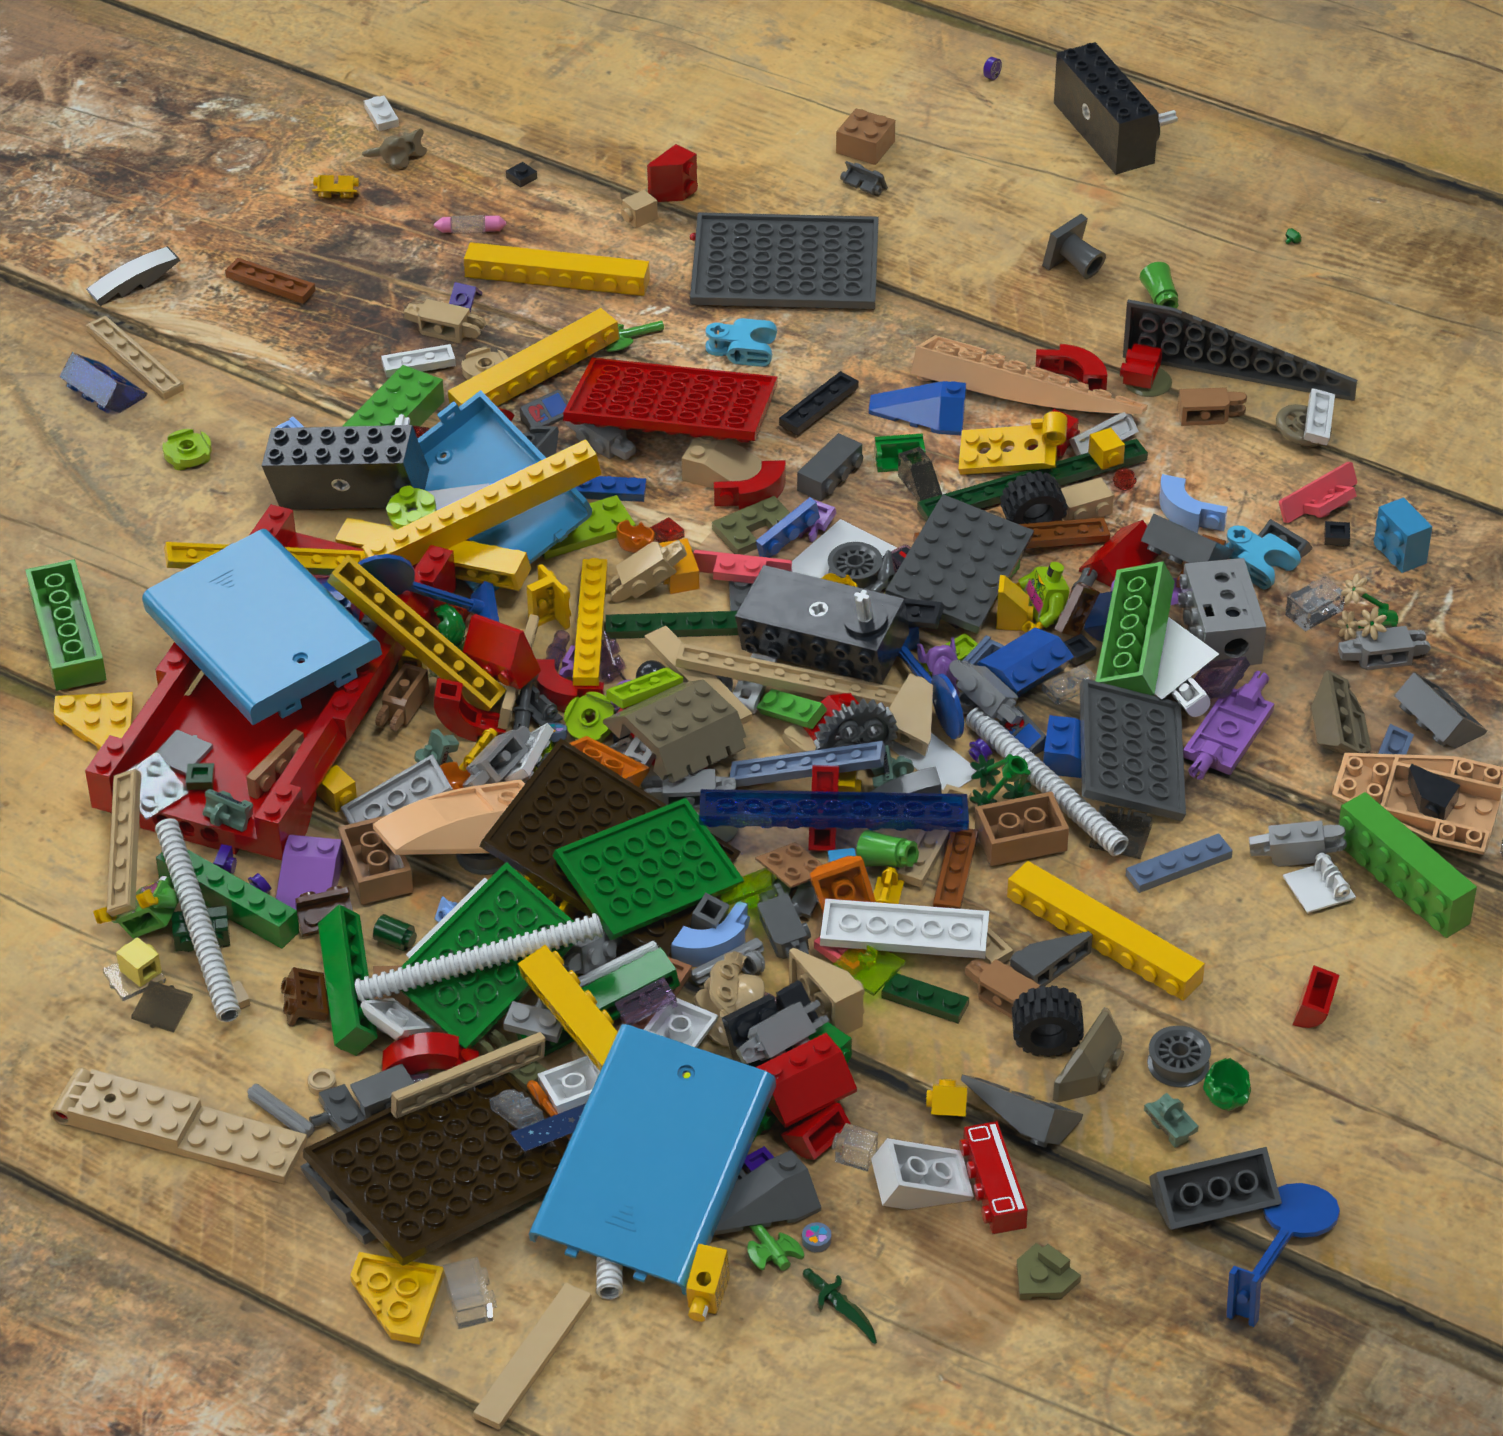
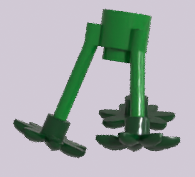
M1008 754L1005 759L994 763V758L986 762L984 756L979 755V763H970V766L976 770L972 774L971 779L980 778L981 788L986 786L987 781L992 786H995L989 794L986 790L983 791L982 795L976 789L973 790L974 796H971L969 799L972 803L977 804V806L996 803L997 800L993 797L1003 786L1009 791L1003 794L1002 797L1004 799L1036 795L1028 791L1032 785L1030 782H1025L1031 772L1028 770V764L1025 759L1020 756ZM1003 766V778L996 785V781L993 776L999 775L1001 772L998 770V768ZM1007 782H1014V786Z

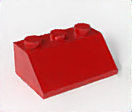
M478 614L471 616L462 652L491 677L506 686L520 690L541 672L523 630Z
M827 1033L755 1067L771 1073L776 1079V1087L768 1108L785 1128L857 1092L856 1084L843 1052Z

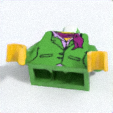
M162 876L157 882L137 890L134 910L113 917L107 913V907L94 910L96 922L98 924L111 921L119 923L132 938L167 926L179 903L176 892L173 890L172 879Z

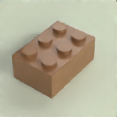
M1052 791L976 806L975 829L978 830V838L990 866L1063 852L1068 849L1069 827Z
M385 816L338 827L339 839L342 840L344 860L361 905L413 892L412 872L406 855H395L373 829V824Z

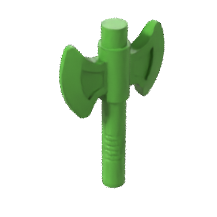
M663 321L624 329L623 324H618L619 340L608 345L606 351H618L630 346L633 343L631 337L664 330Z
M761 1224L749 1226L761 1242V1244H758L754 1241H749L747 1246L750 1260L759 1269L764 1270L765 1264L772 1260L782 1271H785L791 1265L787 1256L797 1259L804 1258V1251L800 1244L787 1234L780 1232L778 1234L779 1240H775Z

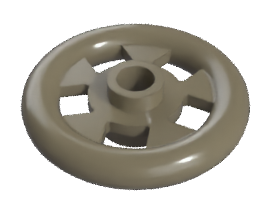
M1299 404L1288 405L1278 412L1276 425L1283 436L1294 443L1304 446L1321 445L1304 440L1308 406ZM1291 415L1295 418L1292 421L1287 416Z

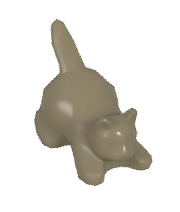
M420 128L411 133L404 132L403 136L400 137L390 136L383 141L380 147L363 151L362 155L364 157L382 156L385 162L392 165L393 168H405L409 164L408 157L424 156L427 153V148L421 144L424 132Z

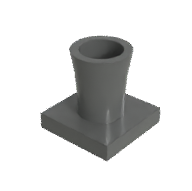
M1081 213L1050 233L1042 264L1047 270H1051L1066 259L1085 279L1091 278L1100 270L1105 262L1106 254L1082 240L1088 221L1086 216Z

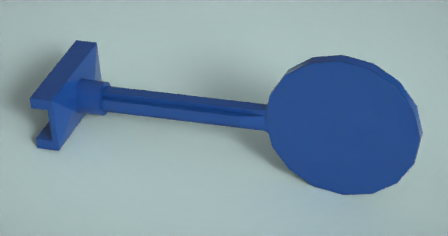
M391 554L374 555L358 562L396 596L405 591H410L465 608L470 613L499 622L492 583L484 581L471 594L469 599L414 582V567L409 560L401 556Z
M909 626V634L897 656L904 661L915 676L923 677L933 685L932 702L940 725L951 739L961 738L964 733V716L955 687L944 674H936L931 678L909 651L917 648V644H920L919 627Z
M1305 1183L1286 1184L1278 1187L1282 1204L1263 1208L1266 1221L1279 1232L1252 1272L1233 1266L1229 1272L1226 1318L1233 1319L1235 1314L1248 1318L1249 1326L1254 1327L1259 1320L1261 1282L1292 1236L1300 1238L1316 1237L1329 1232L1337 1224L1340 1209L1337 1200L1328 1191Z

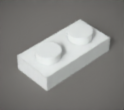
M376 96L372 99L364 100V108L378 131L399 126V119L385 96Z

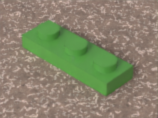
M772 688L756 707L763 715L813 729L827 711L823 703Z

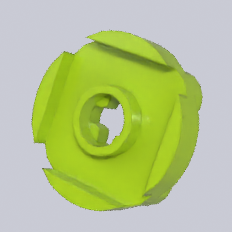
M182 429L171 433L167 437L168 441L162 445L165 460L172 464L174 469L180 471L185 470L187 467L208 463L211 459L212 447L211 440L206 433L200 431V435L194 433L193 429Z
M412 486L402 487L400 492L389 500L386 507L390 523L396 529L437 511L435 497L426 490L413 488ZM410 508H416V509H417V510H411L410 512H408V509H410Z
M598 692L586 693L587 695L580 698L578 696L575 697L568 704L564 713L567 730L575 740L588 736L600 743L604 742L605 738L612 732L603 724L605 718L614 715L616 712L612 703L606 699L605 695ZM592 713H595V720L587 723L585 716H591Z

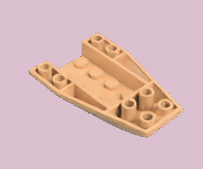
M1345 753L1332 792V798L1345 804L1366 792L1419 838L1430 843L1484 855L1488 849L1503 793V767L1457 756ZM1411 764L1460 785L1458 801L1446 820L1425 816L1419 812L1408 785L1409 767Z
M520 779L460 788L436 794L390 813L375 822L373 829L395 855L489 853L479 847L482 839L525 783Z

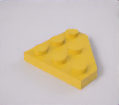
M133 692L55 696V722L61 726L65 724L72 729L73 734L86 743L90 741L97 746L99 751L109 735L122 738L132 724Z
M359 1252L350 1274L351 1283L391 1340L421 1344L445 1275L444 1267L414 1261L402 1266L395 1258Z

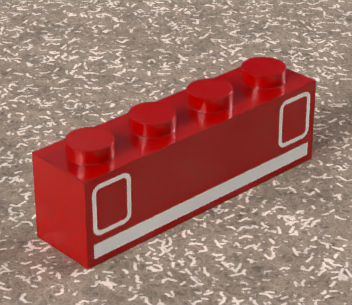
M998 1122L964 1127L963 1139L959 1140L962 1156H967L968 1176L970 1179L974 1178L976 1183L974 1184L976 1200L982 1201L983 1204L981 1211L984 1223H989L992 1234L1027 1228L1028 1209Z

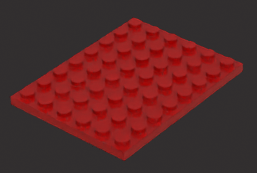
M592 357L563 412V421H568L574 425L587 423L594 424L596 427L616 426L622 430L635 428L641 429L644 432L664 431L670 435L683 433L689 434L692 437L712 436L718 440L731 438L737 439L740 442L755 441L776 390L778 376Z

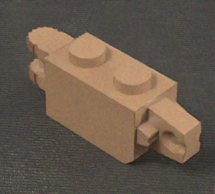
M975 958L965 967V975L978 985L979 1000L1011 1019L1015 999H1019L1021 993H1027L1028 989H1037L1040 986L1033 979L1025 977L1011 966L1005 965L997 959L988 964Z

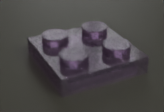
M1246 656L1211 661L1200 669L1194 680L1206 692L1209 699H1223L1233 692V688L1243 678L1250 663Z

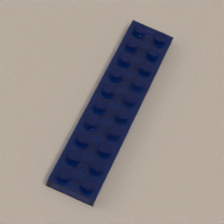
M701 789L699 825H706L708 827L734 826L736 828L760 826L762 828L787 827L790 829L814 827L815 829L841 828L851 830L854 828H867L869 830L895 829L898 831L921 829L923 831L949 830L958 832L969 830L967 794Z

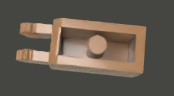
M1227 387L1179 389L1178 412L1181 426L1225 424L1229 416H1240L1246 412V407L1243 404L1247 402V395L1245 392H1228Z
M407 663L403 664L383 693L382 707L376 716L375 725L382 727L387 720H391L390 729L398 731L402 724L407 725L430 692L427 669Z

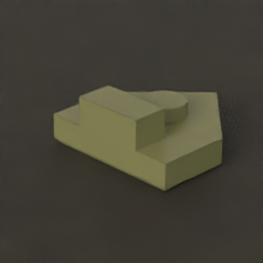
M1035 1243L1017 1259L1019 1300H1031L1032 1297L1049 1296V1299H1062L1081 1282V1275L1070 1267V1259L1049 1244L1041 1247Z

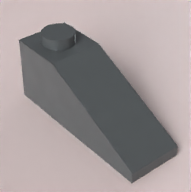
M1087 931L1029 944L1024 949L1018 950L1013 954L1010 959V966L1025 977L1033 979L1040 986H1046L1091 953L1092 933Z

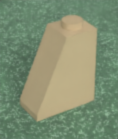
M910 673L889 707L897 721L896 725L898 727V731L895 732L897 739H894V741L925 756L931 740L933 685L925 678Z

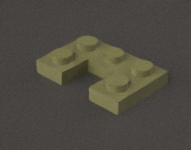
M773 496L712 521V530L734 554L744 555L757 549V539L751 533L752 531L764 526L771 529L790 512Z

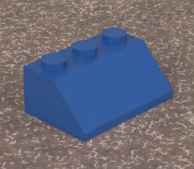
M1035 627L983 658L977 664L978 666H986L1020 697L1063 671L1074 656L1059 636Z

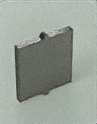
M150 980L131 1015V1019L149 1024L151 1028L158 1027L174 1033L193 998V994L176 989L173 985L166 986Z

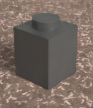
M705 893L692 913L690 928L697 930L716 929L727 917L729 904Z

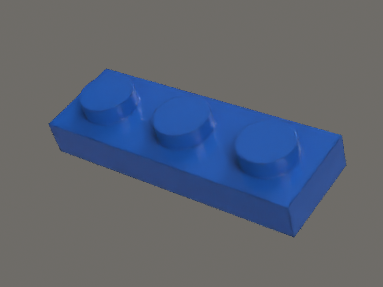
M598 476L575 488L586 499L602 500L617 495L620 501L644 502L647 483L646 478Z
M809 497L756 540L759 556L770 558L776 555L790 541L795 540L806 528L815 524L820 518L817 502Z

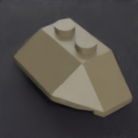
M1327 670L1323 675L1311 706L1317 743L1323 748H1328L1340 754L1369 753L1371 746L1365 714L1356 696L1349 689L1351 687L1349 681Z
M1104 1007L1082 1042L1054 1081V1101L1062 1102L1096 1094L1102 1084L1106 1085L1108 1083L1113 1067L1120 1065L1124 1056V1051L1121 1050L1122 1036L1108 1008Z

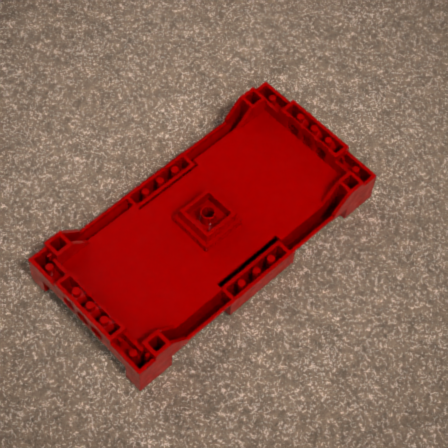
M270 504L249 534L251 535L260 529H267L284 547L364 551L360 548L297 533L293 510ZM430 545L419 563L413 565L415 570L414 582L453 593L456 589L454 551ZM312 574L315 578L330 577V575ZM410 591L397 595L398 598L431 626H438L440 619L437 617V612H434V609L441 604H445V602ZM361 610L359 622H361L362 618L365 615ZM378 625L372 635L379 641L382 655L356 669L357 678L339 688L334 685L333 681L300 699L301 709L283 719L276 712L252 725L205 674L189 696L185 695L201 669L174 642L155 669L158 686L122 738L109 735L86 768L85 773L91 807L112 813L114 776L137 768L141 772L140 828L156 832L155 826L160 821L172 818L178 821L183 840L217 850L220 849L221 844L232 846V851L235 855L239 849L282 861L288 836L306 835L316 799L317 788L393 672L406 648ZM294 729L303 732L304 741L282 775L258 799L249 796L246 776ZM176 730L191 736L197 735V738L213 744L212 750L200 763H214V791H225L230 793L235 800L240 802L247 800L253 803V813L248 819L246 830L242 832L225 824L220 826L211 824L210 818L203 815L206 804L205 791L207 790H186V776L172 770L167 771L165 767L151 762L150 758Z

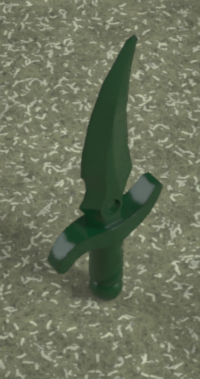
M805 1269L802 1273L803 1277L820 1292L817 1301L818 1308L822 1310L824 1302L829 1299L837 1311L855 1323L868 1336L871 1342L876 1344L875 1332L868 1318L856 1304L851 1303L847 1299L846 1295L838 1292L842 1285L841 1276L837 1275L835 1283L828 1284L818 1274L814 1273L812 1269Z

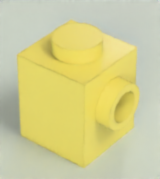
M138 937L122 946L116 952L119 971L139 987H142L162 973L159 954L151 944H145Z

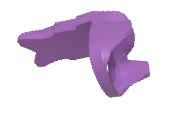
M954 637L951 638L950 646L933 647L929 649L927 654H925L923 645L917 644L918 661L920 663H927L929 671L932 672V678L936 674L946 675L955 687L957 694H960L956 686L957 678L951 674L949 669L950 662L958 660Z

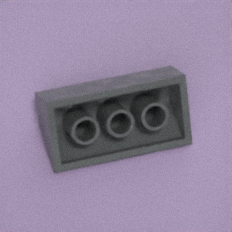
M1267 1147L1172 1168L1149 1176L1156 1206L1170 1230L1282 1204Z

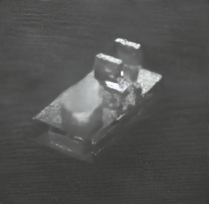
M515 1089L505 1090L489 1099L491 1109L517 1129H522L544 1120L543 1111L532 1104L530 1097H524L523 1092H517Z

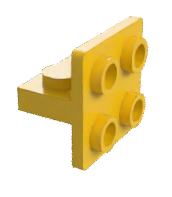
M543 564L538 565V581L526 586L528 619L530 614L537 615L539 618L538 627L556 619L564 629L570 628V617L572 614L569 608V598L571 597L569 589L556 579L555 574L551 570L549 571Z

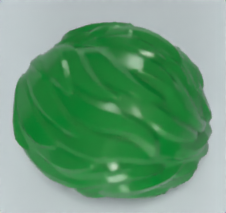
M448 603L441 604L434 609V612H437L436 615L440 619L438 630L445 638L457 646L465 635V623L462 616L453 606L448 605Z
M1224 1058L1215 1062L1204 1079L1203 1089L1211 1103L1220 1109L1231 1111L1239 1106L1243 1107L1248 1103L1251 1093L1249 1072L1231 1058Z

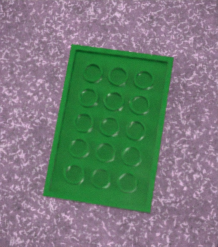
M687 798L558 848L553 853L554 859L591 913H596L599 916L602 929L610 940L699 904L705 893L717 897L741 887L744 882L743 877Z
M506 862L401 967L405 969L406 965L410 964L412 967L415 966L416 962L423 964L424 960L430 962L434 957L438 960L442 955L448 957L449 953L456 955L457 951H462L463 953L467 948L474 950V946L481 948L482 944L485 943L488 946L491 945L492 941L499 943L500 939L507 941L508 937L514 939L518 934L525 936V932L532 934L533 930L539 932L542 931L541 928L543 927L547 930L550 929L551 925L557 927L558 923L562 922L565 925L569 920L571 922L574 921ZM569 943L568 947L562 945L558 950L552 948L551 952L557 951L562 958L574 945L572 943ZM519 957L518 961L511 959L507 964L505 962H501L500 966L493 964L492 968L486 966L482 971L480 969H476L475 973L468 971L467 975L460 973L459 977L456 978L453 975L450 976L449 980L442 978V982L435 980L431 985L425 983L424 987L417 985L416 989L410 987L408 991L405 992L402 989L400 992L447 1034L459 1036L460 1046L465 1049H471L509 1011L512 1001L518 1002L531 987L521 976L518 963L523 959Z

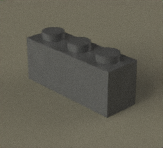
M838 433L797 472V491L819 501L832 494L835 488L842 481H845L855 468L861 466L864 458L862 455V443Z

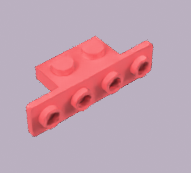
M1346 462L1279 500L1283 521L1290 523L1304 514L1315 515L1317 518L1326 517L1332 510L1347 505L1348 501L1357 497L1355 487H1352L1357 484L1353 463Z
M694 550L693 552L699 572L713 573V579L753 584L763 565L792 572L791 560Z

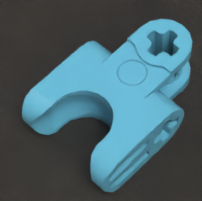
M745 318L737 319L733 325L711 323L706 327V336L709 340L706 342L705 348L711 355L727 356L729 361L734 364L764 367L770 364L772 360V350L767 344L772 343L776 338L777 327L771 321Z
M1239 525L1233 526L1227 531L1229 542L1226 544V547L1234 548L1229 558H1244L1252 583L1261 589L1266 590L1275 582V571L1271 566H1278L1286 571H1291L1301 563L1299 551L1274 534L1268 533L1261 538L1247 527Z

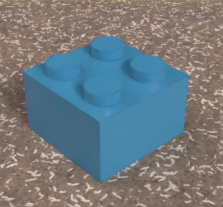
M1404 497L1379 507L1374 545L1389 559L1392 565H1395L1401 573L1427 564L1432 525Z

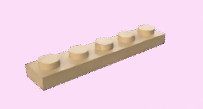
M946 784L942 792V800L936 802L915 840L919 851L918 860L912 867L899 868L897 872L899 880H904L905 883L921 888L923 887L949 840L952 826L957 825L970 802L971 791Z

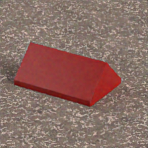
M1144 520L1120 528L1079 568V572L1082 573L1084 568L1089 567L1090 571L1087 576H1090L1094 569L1098 574L1096 580L1111 587L1117 570L1150 564L1159 554L1148 550L1149 544L1141 541L1147 528Z

